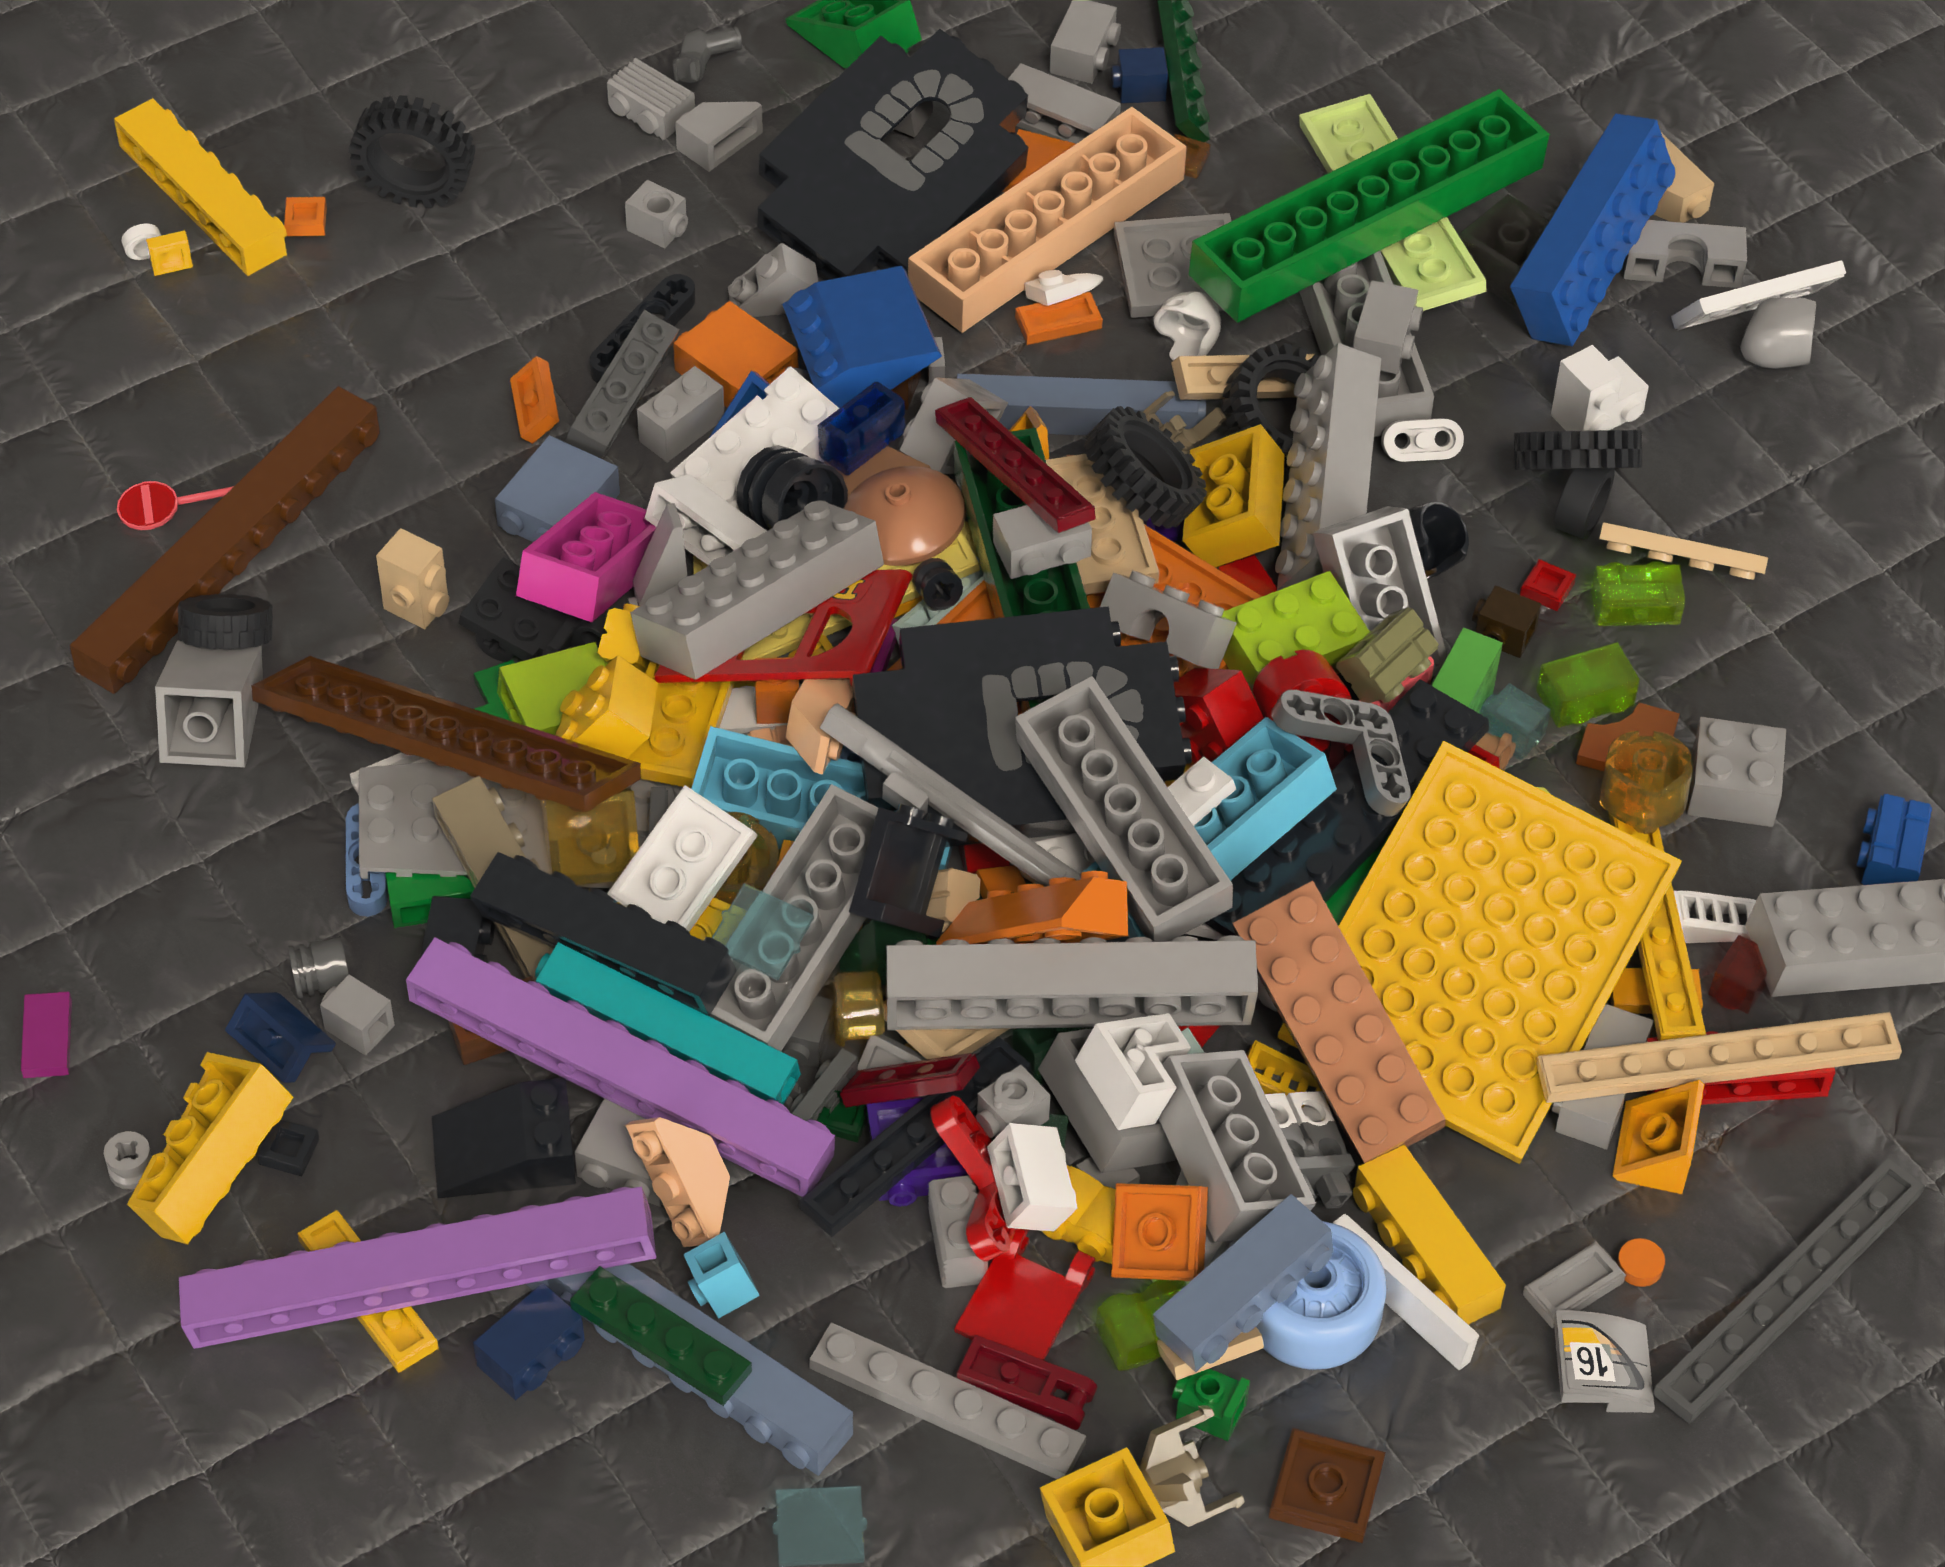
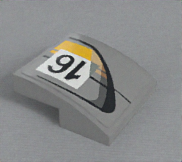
M1556 1310L1554 1329L1561 1403H1605L1606 1412L1653 1413L1655 1405L1646 1325L1608 1314Z

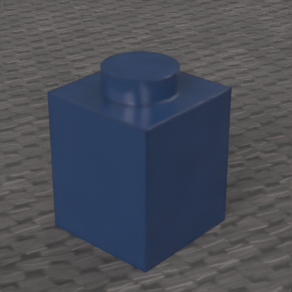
M1164 47L1119 49L1118 65L1111 66L1112 88H1119L1121 103L1166 101L1168 71Z

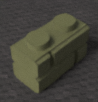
M1407 607L1389 614L1336 663V668L1344 679L1352 684L1351 688L1361 702L1372 703L1378 700H1382L1383 703L1390 702L1404 691L1405 688L1401 683L1408 676L1414 678L1431 665L1428 657L1438 649L1439 644L1430 631L1423 627L1424 623L1413 608Z

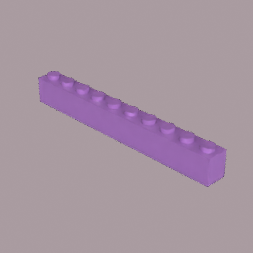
M434 937L406 979L409 1001L645 1119L661 1117L711 1135L721 1157L801 1197H804L816 1187L834 1157L835 1135L831 1134L830 1130L822 1123L812 1119L805 1121L791 1114L780 1102L771 1099L765 1101L751 1094L744 1085L735 1080L728 1079L724 1081L710 1074L707 1068L694 1060L684 1061L670 1054L662 1044L654 1040H646L645 1042L631 1035L620 1023L613 1020L605 1022L591 1015L583 1005L572 1000L565 1002L551 995L544 986L537 982L528 981L526 983L512 976L501 964L493 961L486 963L472 956L464 946L458 943L450 942L448 944Z
M642 1186L636 1188L621 1187L606 1194L590 1197L575 1196L560 1203L544 1206L529 1205L514 1212L498 1215L483 1214L468 1221L452 1224H432L422 1230L406 1233H386L376 1239L355 1243L349 1241L340 1242L333 1247L315 1251H294L284 1257L263 1261L248 1260L238 1266L217 1270L202 1269L195 1274L179 1277L181 1327L195 1349L594 1271L599 1266L610 1268L656 1259L651 1210Z

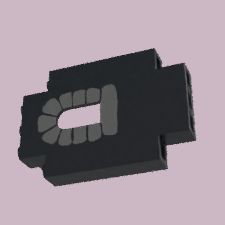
M941 29L911 57L907 55L901 46L896 43L891 44L880 36L759 154V175L777 189L758 207L757 227L777 243H783L815 262L817 274L825 280L867 273L876 265L881 269L902 266L908 275V258L992 202L1026 168L1029 147L1015 133V128L1026 116L1028 94L1019 83L1013 80L1009 81L997 72L988 60L979 58L969 51L959 38L949 36ZM925 101L942 103L950 112L951 118L949 122L912 160L907 161L882 142L920 103Z
M1109 606L900 628L899 649L902 669L853 675L852 693L855 716L1028 838L1077 832L1017 743L1015 717L1018 716L1017 702L1052 698L1093 676L1164 783L1165 781L1177 780L1184 774L1186 764L1192 763L1189 737L1182 738L1180 723H1185L1186 720L1184 700L1182 696H1175L1173 683L1179 682L1177 657L1169 656L1167 641L1121 646L1119 622H1111ZM861 758L866 802L878 808L896 811L895 807L882 799L883 783L889 776ZM928 805V812L923 817V820H927L928 813L945 816ZM955 823L953 824L952 829L968 833ZM968 833L966 842L949 838L945 847L980 844L982 842Z

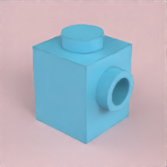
M725 1232L683 1254L694 1276L693 1279L688 1281V1284L700 1306L709 1302L718 1318L760 1296L744 1262Z

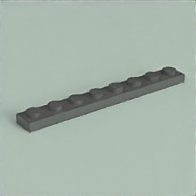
M1887 1158L1655 1386L1653 1395L1687 1423L1691 1424L1921 1196L1925 1185Z

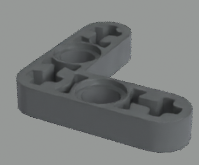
M1287 690L1281 695L1271 710V716L1276 725L1291 734L1352 744L1365 798L1369 806L1377 813L1387 817L1397 815L1408 802L1411 790L1394 723L1388 712L1372 703L1299 690ZM1324 713H1329L1336 717L1341 725L1330 721ZM1371 753L1377 754L1378 756L1383 758L1388 766L1382 765L1379 762H1377L1372 757Z

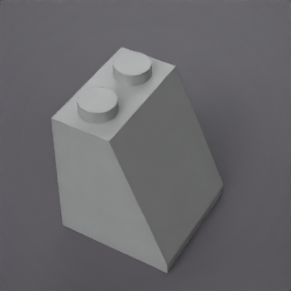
M177 640L155 686L160 763L245 768L259 705L258 702L253 701L251 685L263 680L262 646L245 649H208L187 645L183 641Z

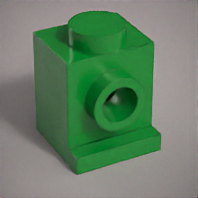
M1210 1368L1179 1379L1172 1395V1399L1178 1401L1176 1420L1198 1411V1406L1208 1405L1213 1409L1215 1416L1192 1427L1229 1441L1247 1404L1250 1380L1241 1377L1240 1381Z

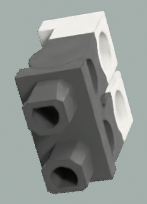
M1323 1092L1288 1093L1287 1096H1285V1093L1265 1094L1314 1200L1317 1198L1314 1192H1318L1326 1209L1343 1206L1352 1195L1346 1176L1355 1167V1163L1351 1154H1346L1344 1142Z

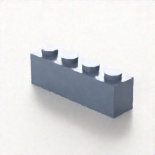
M1290 1194L1153 1313L1156 1336L1195 1372L1207 1362L1209 1364L1216 1362L1223 1356L1229 1343L1241 1332L1248 1333L1259 1324L1263 1313L1275 1302L1281 1303L1287 1300L1296 1290L1300 1280L1311 1271L1313 1273L1318 1272L1328 1263L1333 1252L1331 1229L1296 1197Z

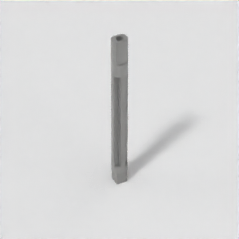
M835 704L828 711L820 729L887 776L892 772H897L924 791L929 797L928 805L945 817L953 819L956 825L1045 887L1049 886V879L1060 877L1081 879L1077 871L1050 854L840 704Z

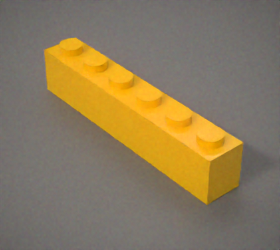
M152 98L114 118L119 146L247 276L287 255L284 240L287 237V232L281 220L276 216L271 217L264 210L259 198L254 194L250 196L243 189L237 176L234 173L228 174L221 167L215 154L211 151L206 152L199 145L194 133L190 130L185 131L178 124L171 110H164Z

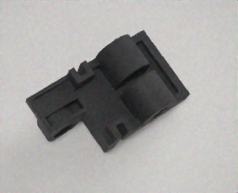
M504 557L460 614L458 623L476 633V642L484 653L502 662L511 660L514 655L525 661L566 650L570 646L577 647L596 642L599 648L602 634L607 633L604 629L607 616L601 614L593 622H589L516 596L520 566Z

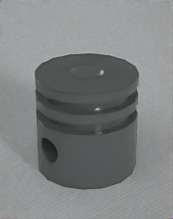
M341 936L310 942L311 947L306 948L304 943L299 944V949L294 950L293 946H288L298 999L303 998V993H308L309 997L314 996V991L318 990L320 995L326 994L330 988L338 986L349 975Z

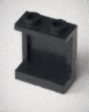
M899 804L897 812L879 807L849 913L940 938L945 921L927 916V909L947 840L952 838L966 842L968 833L952 829L954 820L928 813L927 820H923L925 811Z

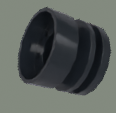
M780 445L764 448L754 455L742 470L737 485V505L740 512L766 531L773 528L774 524L778 521L788 519L802 511L811 502L826 501L843 509L848 501V489L844 478L833 466Z

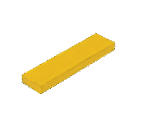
M338 1210L297 1233L299 1242L308 1252L330 1248L340 1242L349 1241L355 1243L361 1241ZM411 1306L357 1317L398 1373L439 1349L437 1339Z

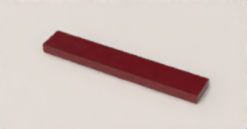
M972 397L935 410L936 423L1057 533L1096 519L1095 506Z

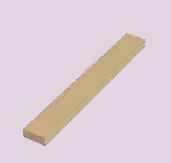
M1886 1012L1538 1056L1536 1064L1546 1103L1672 1088L1696 1080H1700L1704 1084L1899 1059L1902 1050L1891 1013Z

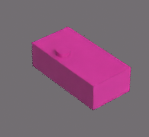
M594 492L522 551L516 596L593 622L633 587V578L656 529L653 524L645 519L647 510Z

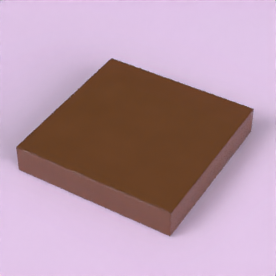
M1292 1428L1270 1507L1269 1518L1363 1543L1386 1452Z

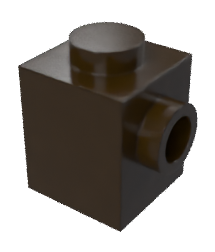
M1495 585L1487 600L1481 598L1478 601L1472 621L1477 623V633L1503 642L1501 651L1521 658L1537 629L1541 603Z

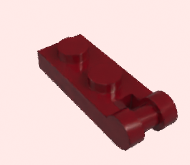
M978 1335L974 1336L957 1372L958 1379L1018 1406L1052 1418L1057 1423L1072 1430L1079 1429L1085 1417L1084 1405L1092 1401L1098 1388L1092 1379ZM1056 1389L1067 1392V1399L1063 1400L1055 1397Z

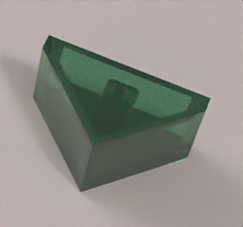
M873 919L854 936L839 960L843 992L879 986V977L880 986L886 985L887 945H896L904 940H916L922 942L923 945H928L927 935Z

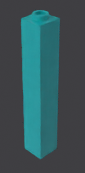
M559 942L552 953H546L537 965L535 981L544 986L551 995L565 1002L568 1000L575 1001L583 1005L591 1015L605 1022L607 1020L616 1021L623 1025L631 1035L645 1042L646 1040H654L662 1044L670 1054L684 1061H697L705 1066L710 1074L724 1081L728 1079L735 1080L744 1085L751 1094L765 1101L771 1099L784 1105L801 1075L797 1059Z

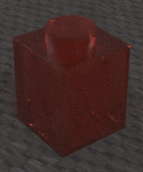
M1738 935L1714 973L1708 995L1716 998L1718 1003L1727 1009H1738L1749 1014L1767 985L1765 981L1767 970L1757 943Z

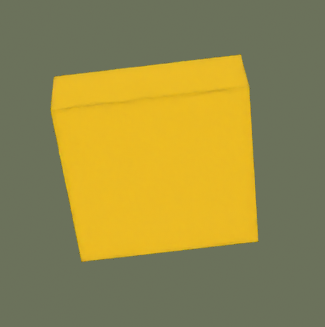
M185 230L146 239L154 276L193 267Z

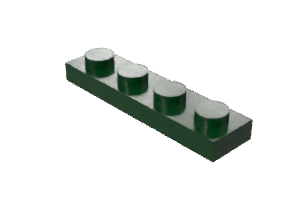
M601 1266L593 1272L570 1299L572 1310L722 1406L726 1404L752 1372V1362Z

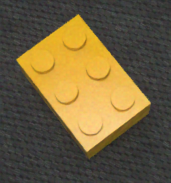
M1260 424L1191 449L1190 454L1195 459L1192 466L1200 468L1203 474L1200 478L1205 480L1206 487L1204 489L1207 491L1204 501L1184 519L1182 541L1192 553L1210 565L1218 567L1279 546L1285 454L1264 427Z

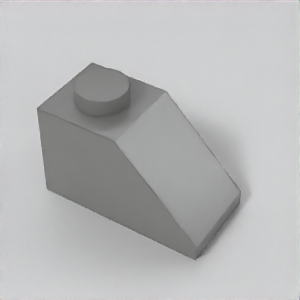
M702 102L690 112L684 113L675 122L677 150L710 172L763 133L762 105L758 102Z

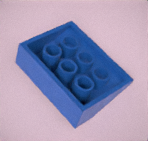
M902 266L815 282L805 290L797 291L788 301L782 304L813 386L841 409L846 418L942 357L909 277Z

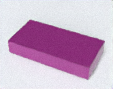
M70 992L24 995L21 1056L23 1078L69 1075L72 1014Z

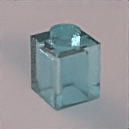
M1509 683L1498 695L1491 694L1486 699L1480 714L1489 719L1490 730L1488 733L1500 738L1505 732L1512 735V742L1516 743L1513 756L1522 760L1546 735L1551 709Z

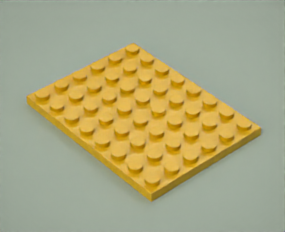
M1443 741L1338 927L1443 1113L1445 1126L1520 1164L1552 1103H1546L1536 1064L1538 1056L1582 1050L1674 879L1682 860ZM1283 1023L1278 1032V1038L1297 1048Z

